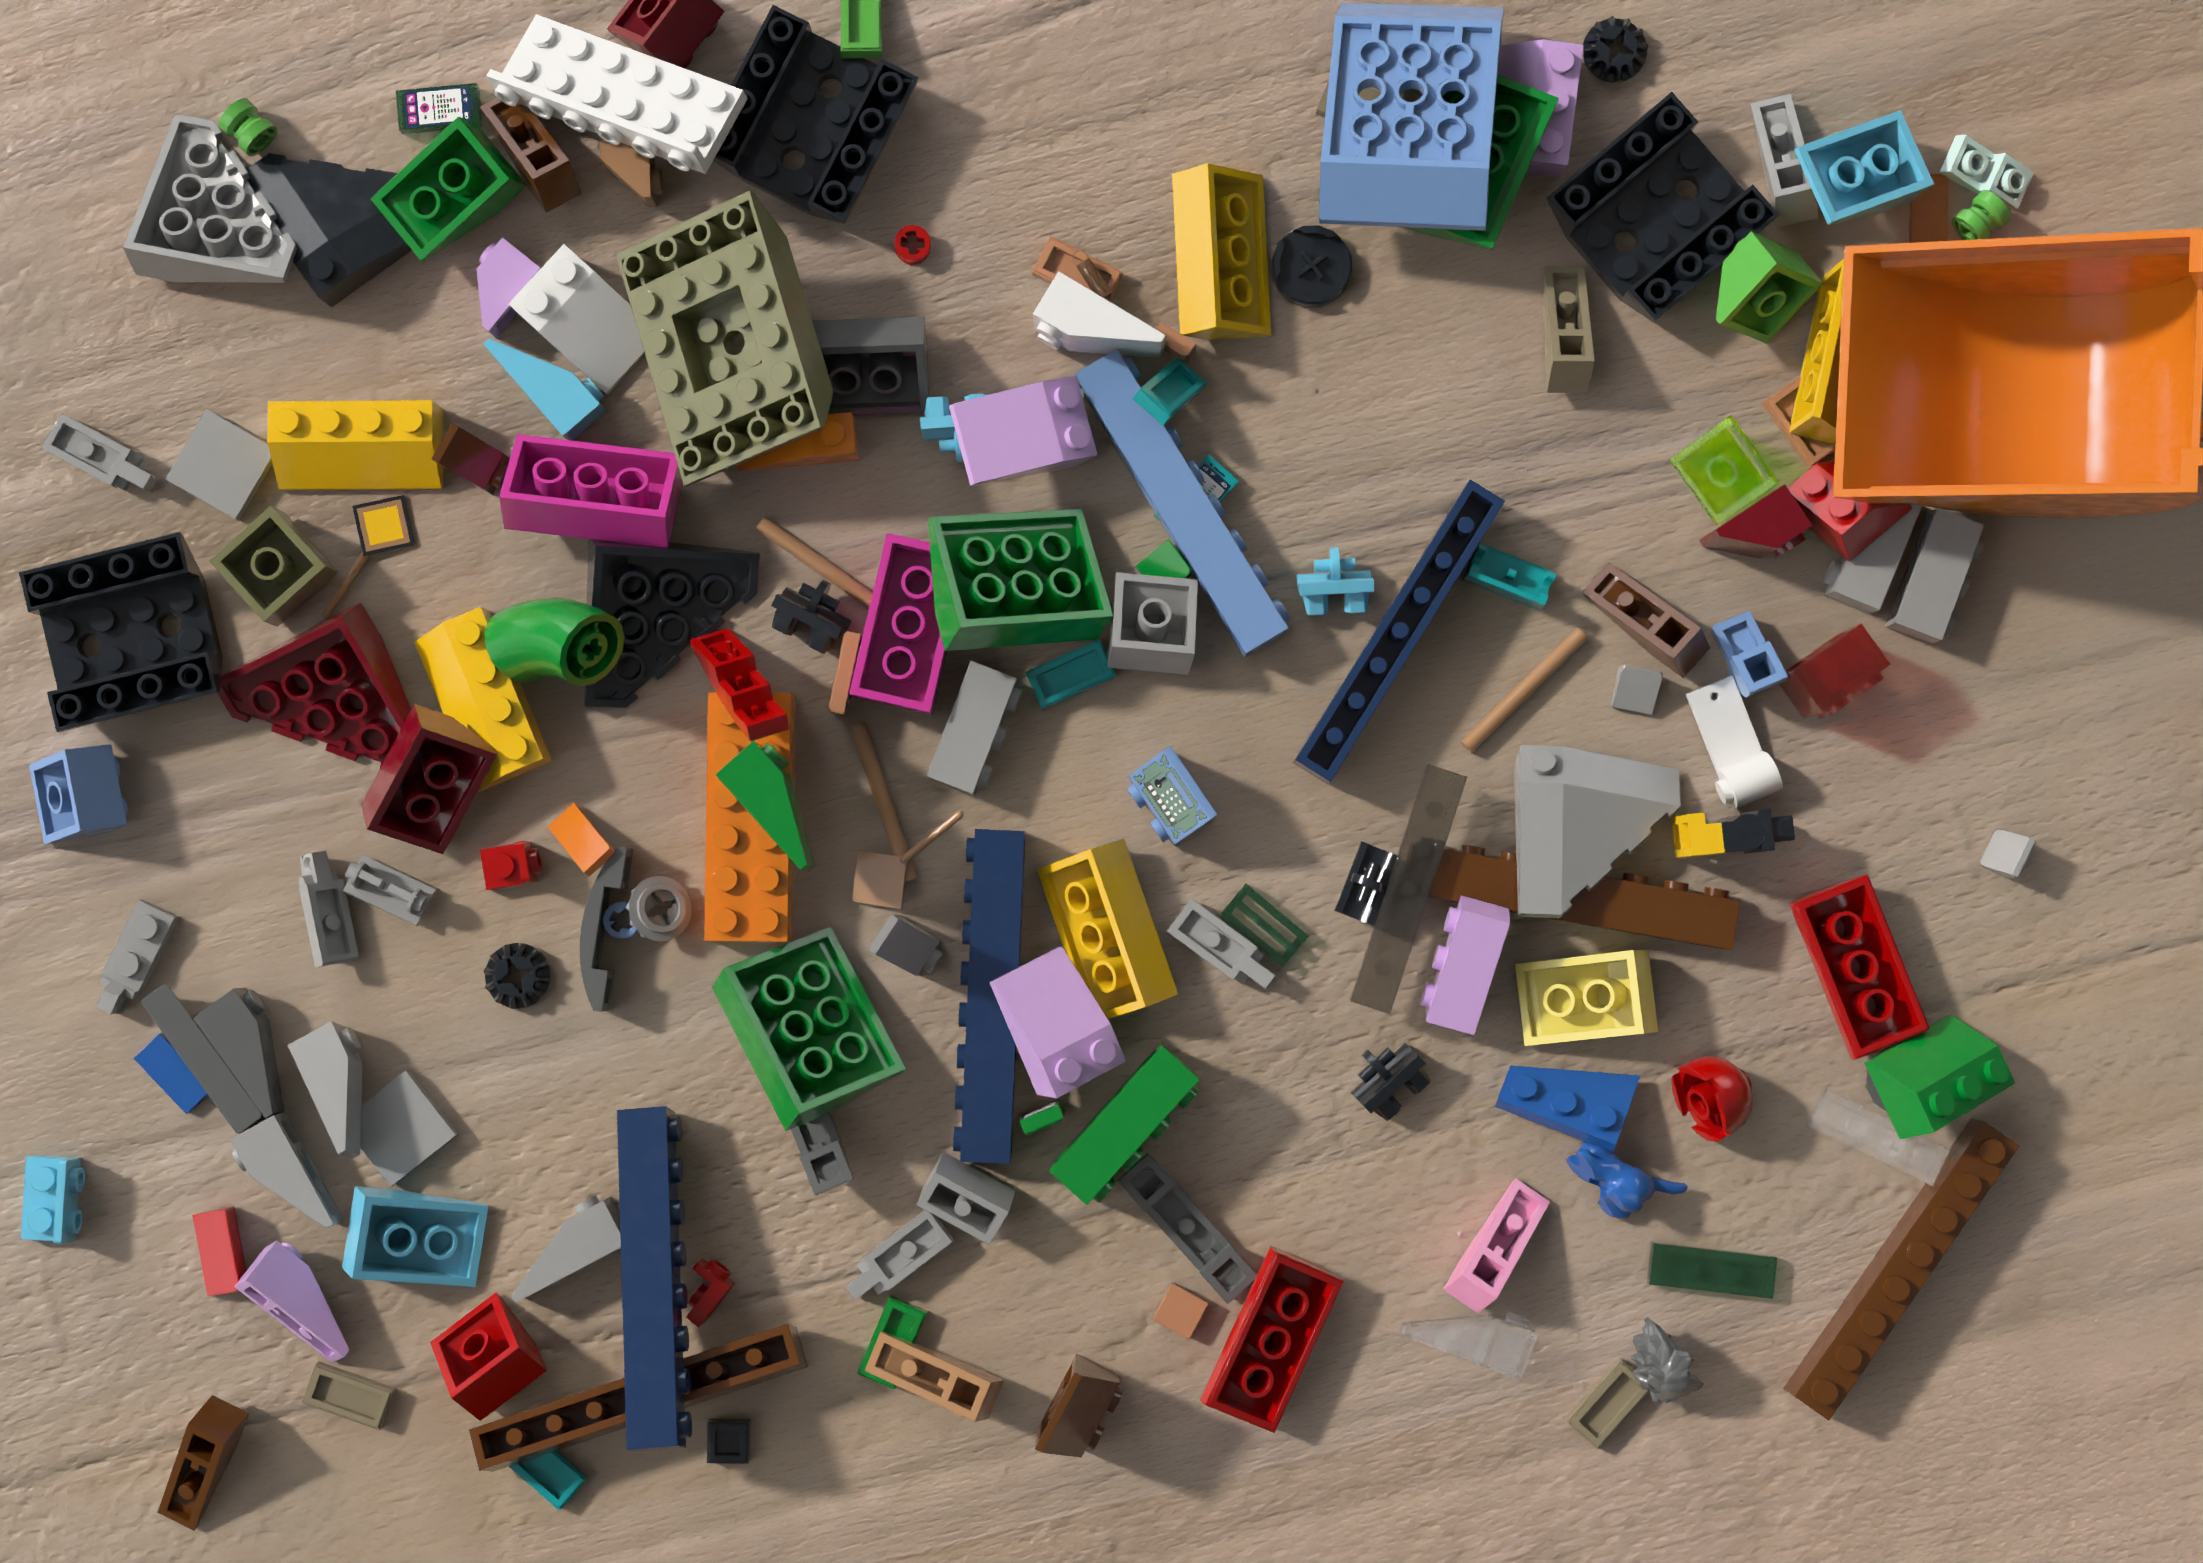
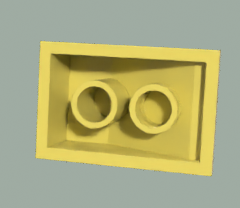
M1630 950L1515 964L1525 1046L1658 1032L1648 950Z

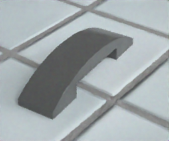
M618 847L615 853L606 861L593 884L584 910L580 934V965L583 984L593 1011H609L615 970L599 968L605 931L603 916L608 909L611 887L619 889L628 888L633 856L632 848Z
M831 1112L791 1129L801 1154L800 1160L815 1196L854 1180Z
M1149 1153L1117 1180L1199 1270L1204 1279L1227 1304L1255 1280L1257 1274Z

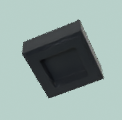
M709 1419L707 1421V1463L748 1464L750 1462L751 1419Z

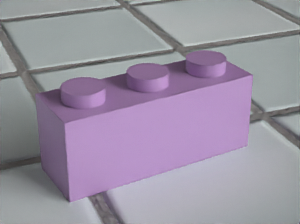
M1462 895L1460 896L1457 909L1449 908L1444 924V931L1449 932L1445 946L1439 944L1437 946L1432 963V969H1436L1437 973L1433 983L1426 982L1421 997L1420 1006L1426 1007V1022L1471 1035L1475 1034L1510 926L1509 908Z

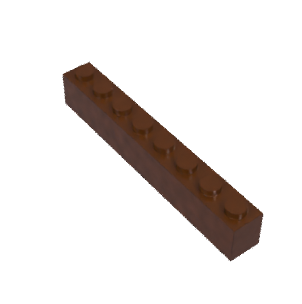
M1420 837L1419 844H1409L1401 893L1459 903L1460 896L1462 895L1509 908V912L1518 913L1516 853L1501 852V858L1499 859L1484 856L1485 848L1461 844L1459 852L1444 849L1445 841ZM1623 873L1622 880L1606 876L1592 890L1588 891L1584 888L1570 901L1572 904L1571 909L1561 918H1547L1723 950H1733L1741 901L1729 899L1730 891L1705 887L1704 894L1688 892L1689 884L1664 880L1663 887L1648 885L1647 876Z
M1972 1118L1968 1121L1783 1388L1828 1421L1831 1419L2019 1148L2018 1144L1985 1121Z
M785 1324L683 1358L684 1369H689L691 1379L690 1393L685 1394V1408L807 1368L808 1364L797 1327ZM625 1378L469 1429L479 1471L494 1472L626 1428Z

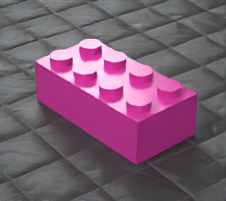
M517 434L499 496L504 529L668 548L683 481L674 453Z
M886 533L849 694L853 698L933 716L948 651L944 650L935 616L930 542Z

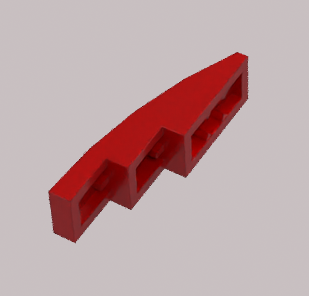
M729 628L690 639L691 647L711 685L737 726L750 742L790 729L787 714L773 700L770 684L757 671L754 655Z

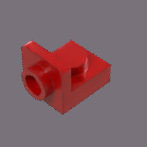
M520 841L515 844L480 849L486 890L538 882L537 873L542 871V862L538 848H532V842Z
M702 1258L692 1268L711 1284L709 1287L702 1284L688 1301V1304L693 1308L686 1318L698 1328L708 1320L735 1285L728 1278L731 1272L713 1258L709 1262Z

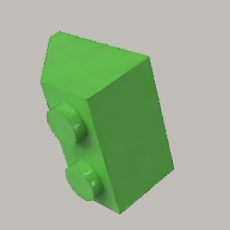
M1751 231L1736 244L1732 253L1723 261L1716 320L1724 327L1767 344L1823 283L1797 251Z

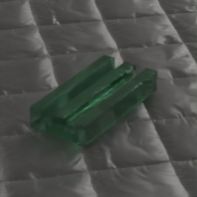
M1246 883L1219 914L1282 968L1309 937V935ZM1247 895L1296 936L1295 940L1291 943L1243 903L1244 897ZM1234 909H1239L1286 949L1285 952L1280 955L1231 913Z

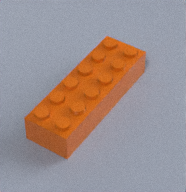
M708 692L704 941L792 942L794 862L715 775L751 742L737 726L717 693ZM772 693L773 700L787 714L790 729L754 741L763 746L766 743H769L771 746L773 745L785 757L789 764L784 769L791 776L795 790L796 696L792 693Z

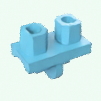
M970 394L965 396V401L986 396V394ZM943 396L928 397L926 400L925 417H920L923 440H939L940 452L955 451L956 461L964 462L952 416L950 415L949 399Z
M1329 547V559L1314 560V572L1330 571L1329 573L1297 574V588L1300 596L1303 598L1307 615H1324L1328 613V594L1343 593L1345 612H1366L1369 592H1374V579L1371 578L1370 570L1340 572L1355 570V558L1340 559L1338 547Z

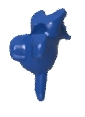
M1586 1141L1581 1143L1576 1155H1570L1566 1159L1571 1170L1579 1178L1599 1186L1601 1192L1598 1204L1607 1215L1618 1219L1627 1218L1632 1212L1641 1210L1643 1203L1649 1200L1655 1191L1675 1195L1686 1192L1688 1188L1685 1183L1650 1177L1643 1170L1617 1158L1614 1151L1612 1152Z

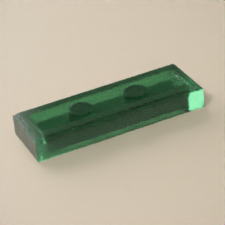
M1651 1242L1647 1283L1650 1285L1773 1299L1777 1257Z

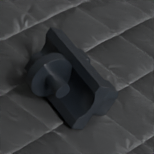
M822 580L817 588L803 583L798 593L786 587L781 595L777 594L771 605L776 608L772 623L773 629L792 636L801 621L813 627L806 644L823 654L830 649L838 638L847 632L852 620L835 612L840 601L828 595L831 583L826 580Z
M1361 841L1334 911L1374 926L1400 856Z
M1406 1043L1395 1053L1387 1047L1377 1057L1367 1049L1362 1056L1369 1065L1358 1074L1363 1082L1351 1094L1370 1114L1375 1112L1386 1121H1389L1400 1111L1402 1106L1392 1095L1404 1084L1413 1094L1420 1093L1431 1080L1423 1068L1426 1064L1424 1060Z

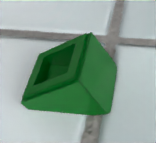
M1169 539L1135 566L1141 575L1188 579L1193 574L1191 568Z

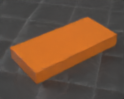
M574 802L548 826L549 830L580 869L589 877L615 853L610 844Z

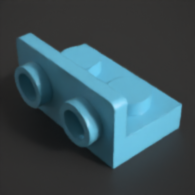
M26 1156L21 1239L53 1241L54 1244H64L76 1240V1234L80 1232L82 1227V1212L78 1209V1197L85 1183V1172L83 1168H80L81 1158Z

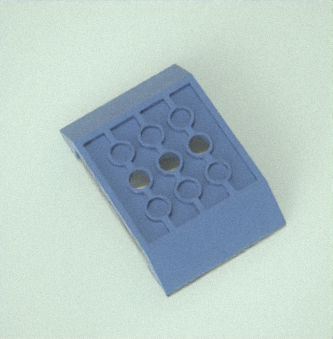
M1341 2L1335 16L1321 153L1319 224L1486 231L1489 169L1504 8ZM1369 87L1376 88L1381 92L1378 98L1371 101L1362 99L1359 93ZM1408 89H1416L1423 94L1415 102H1407L1400 97ZM1456 90L1465 97L1458 103L1450 104L1444 101L1442 96L1448 91Z

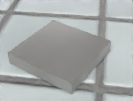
M206 409L165 479L240 521L273 463L266 442Z
M409 1070L400 1074L362 1104L360 1148L390 1187L396 1185L459 1135Z

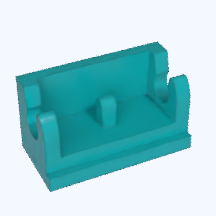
M1479 543L1473 553L1463 581L1539 611L1547 602L1549 597L1547 593L1557 573Z

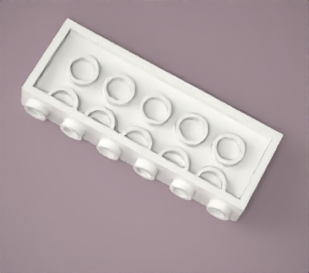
M537 14L503 73L490 69L486 75V78L495 89V96L510 106H516L517 103L529 107L532 112L542 118L550 119L553 116L563 120L576 131L584 132L585 129L598 133L602 139L611 144L619 145L622 142L632 146L645 157L654 158L656 155L667 159L669 163L682 171H689L691 168L704 174L708 171L748 99L742 89Z

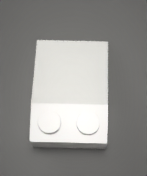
M565 244L558 249L508 304L607 395L645 355L631 305Z
M1059 271L1033 312L1035 331L1039 332L1037 338L1055 350H1059L1060 346L1069 351L1109 354L1117 349L1120 355L1160 358L1164 352L1165 334Z

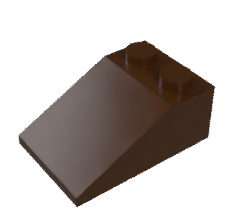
M1076 1353L1038 1426L1035 1449L1041 1453L1082 1458L1086 1448L1094 1450L1105 1429L1099 1425L1106 1410L1113 1413L1124 1391L1118 1388L1120 1376Z

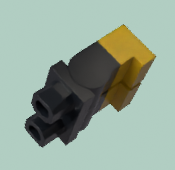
M1771 809L1743 812L1740 815L1725 817L1717 823L1710 824L1705 822V812L1670 818L1675 858L1744 851V854L1774 851V842L1795 840L1792 815L1771 817Z

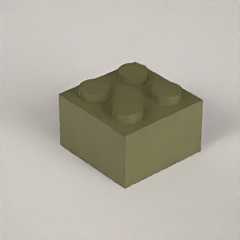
M271 505L209 560L263 622L277 627L338 573L335 567L288 515Z

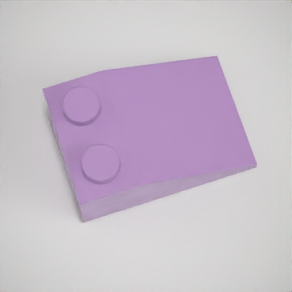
M1076 376L1042 381L954 403L949 406L970 486L1069 469L1097 456Z
M1058 947L989 982L1037 1095L1058 1098L1126 1062L1109 1020L1062 947Z

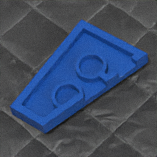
M1510 1065L1495 1107L1613 1152L1640 1075Z

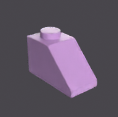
M501 238L497 244L492 243L484 250L479 259L481 264L476 269L482 326L496 339L500 337L518 315L508 304L541 269L504 238Z

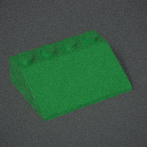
M1497 74L1486 231L1406 228L1419 233L1493 250L1559 98ZM1452 90L1446 92L1442 99L1447 103L1455 104L1462 101L1465 96L1459 91Z
M1082 509L930 517L928 520L935 616L945 651L1096 640L1113 618Z
M831 927L724 967L712 986L785 1131L827 1114L906 1070Z

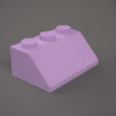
M1542 39L1501 45L1498 75L1559 98L1527 171L1528 174L1561 178L1568 166L1584 46L1582 44Z

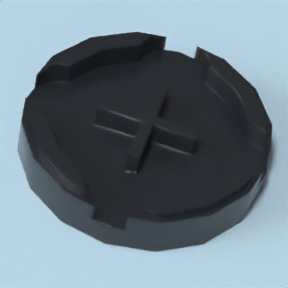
M1319 225L1301 226L1284 236L1277 244L1271 260L1272 279L1278 292L1290 303L1304 308L1322 307L1335 301L1346 290L1352 274V255L1348 247L1341 240V237L1334 231Z

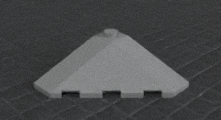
M174 114L123 249L135 274L171 282L285 283L297 250L296 244L288 232L284 235L281 233L274 222L277 219L275 212L261 191L258 193L254 192L247 181L250 178L249 173L234 150L228 153L220 140L223 137L222 132L212 120Z
M1520 745L1514 764L1518 917L1561 918L1571 909L1572 904L1570 901L1584 888L1588 891L1592 890L1612 871L1610 864L1624 851L1630 855L1651 836L1652 831L1650 828L1663 816L1670 819L1681 807L1679 769L1563 746Z

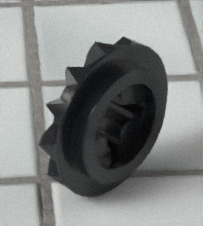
M1611 16L1606 20L1596 22L1587 33L1583 42V59L1590 72L1599 79L1607 82H1623L1634 77L1641 70L1646 62L1649 44L1646 43L1643 36V29L1637 28L1631 23L1629 18L1623 20ZM1622 36L1621 41L1623 43L1621 48L1627 52L1626 54L1619 53L1612 63H1609L1610 48L1605 46V43L1612 44L1615 39Z
M524 943L507 944L490 955L487 966L483 971L486 982L485 988L489 991L495 1002L511 1009L526 1008L537 1003L546 993L551 977L550 967L545 956L535 947ZM510 959L517 969L528 970L532 968L533 970L522 978L523 985L521 987L523 993L515 982L502 983L501 981L511 973L510 966L512 965Z

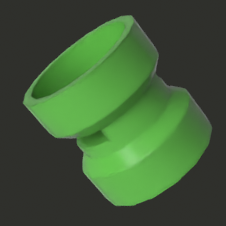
M247 98L239 99L231 104L223 112L218 122V126L229 137L235 136L238 139V146L248 156H255L264 151L277 135V128L267 118H261L258 115V109Z
M1983 190L1972 200V206L1969 209H1962L1952 218V225L1963 240L1990 239V232L1994 229L2002 228L2011 220V213L2000 197L1989 190Z

